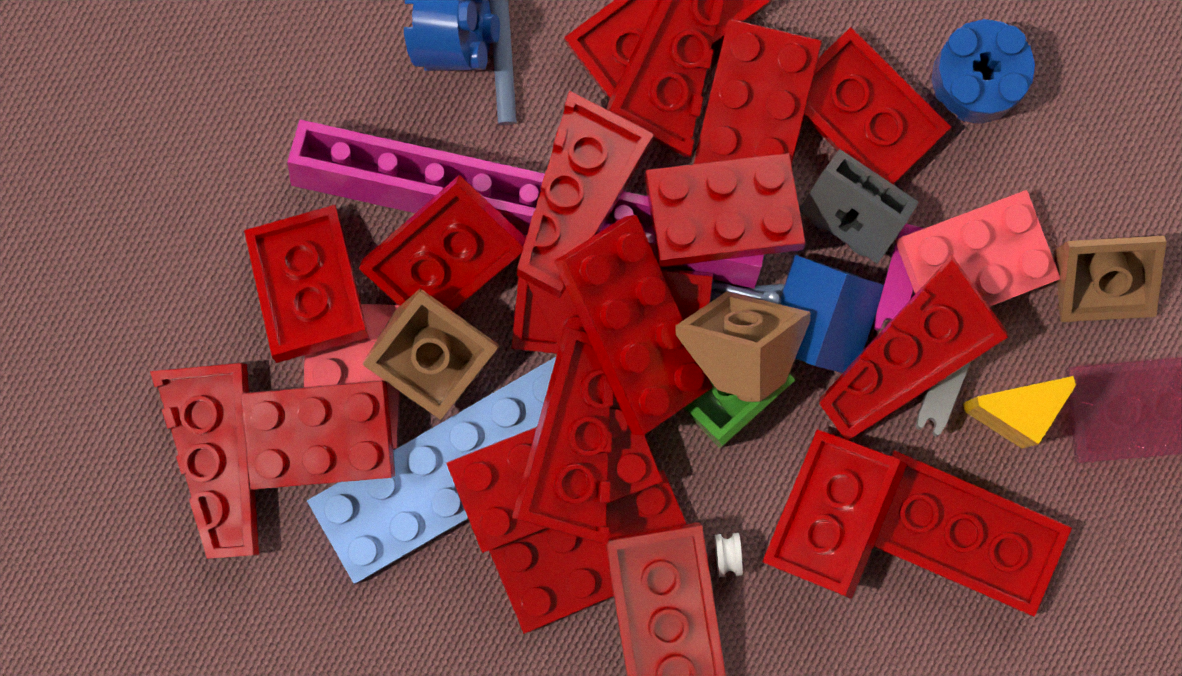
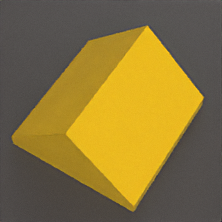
M1074 376L977 396L963 402L964 410L967 414L1022 449L1038 445L1075 388Z

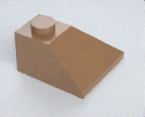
M726 291L676 325V336L717 390L737 395L742 401L761 402L785 384L810 323V312Z

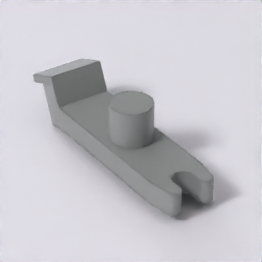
M970 362L927 390L917 416L916 429L921 430L925 426L926 421L931 420L935 425L932 432L933 436L937 437L941 434L948 422Z

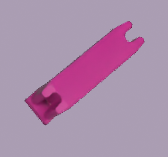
M906 223L898 234L897 239L924 228ZM896 243L875 316L874 328L876 331L881 330L884 321H891L910 301L913 292L912 284Z

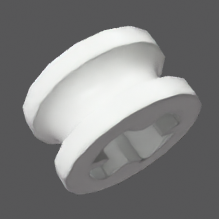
M732 533V537L729 539H724L721 534L715 535L718 577H725L728 571H733L736 576L743 575L739 533Z

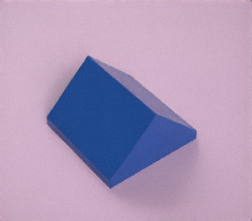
M795 255L780 296L781 305L810 312V323L795 358L816 367L843 373L863 352L877 313L884 285Z

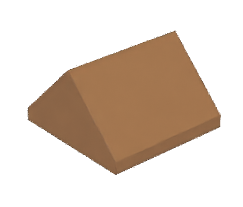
M1165 236L1067 241L1055 249L1056 268L1060 279L1057 280L1061 322L1156 317L1167 242Z
M419 289L395 310L362 365L441 420L495 353L499 344L425 291Z

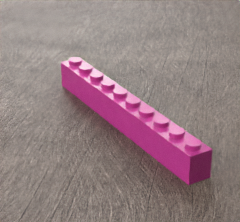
M299 120L287 161L291 186L416 213L460 175L525 237H527L545 175L544 173L305 120ZM623 191L600 231L624 216L637 215L658 262L648 196ZM764 255L665 266L663 268L713 273V280L755 289Z

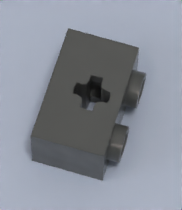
M839 149L799 210L815 226L828 230L847 243L855 253L866 256L878 264L919 202Z

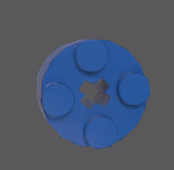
M405 0V4H413V27H404V37L407 52L415 67H424V71L484 70L486 68L490 43L498 42L500 37L499 17L497 14H491L489 0Z
M988 19L966 23L950 35L934 61L931 80L935 96L939 102H943L949 111L956 114L957 118L961 121L983 124L999 120L1015 108L1028 92L1033 82L1035 62L1025 34L1016 26H1009L1004 22ZM978 64L985 65L986 69L991 71L992 74L987 80H983L981 72L973 70Z

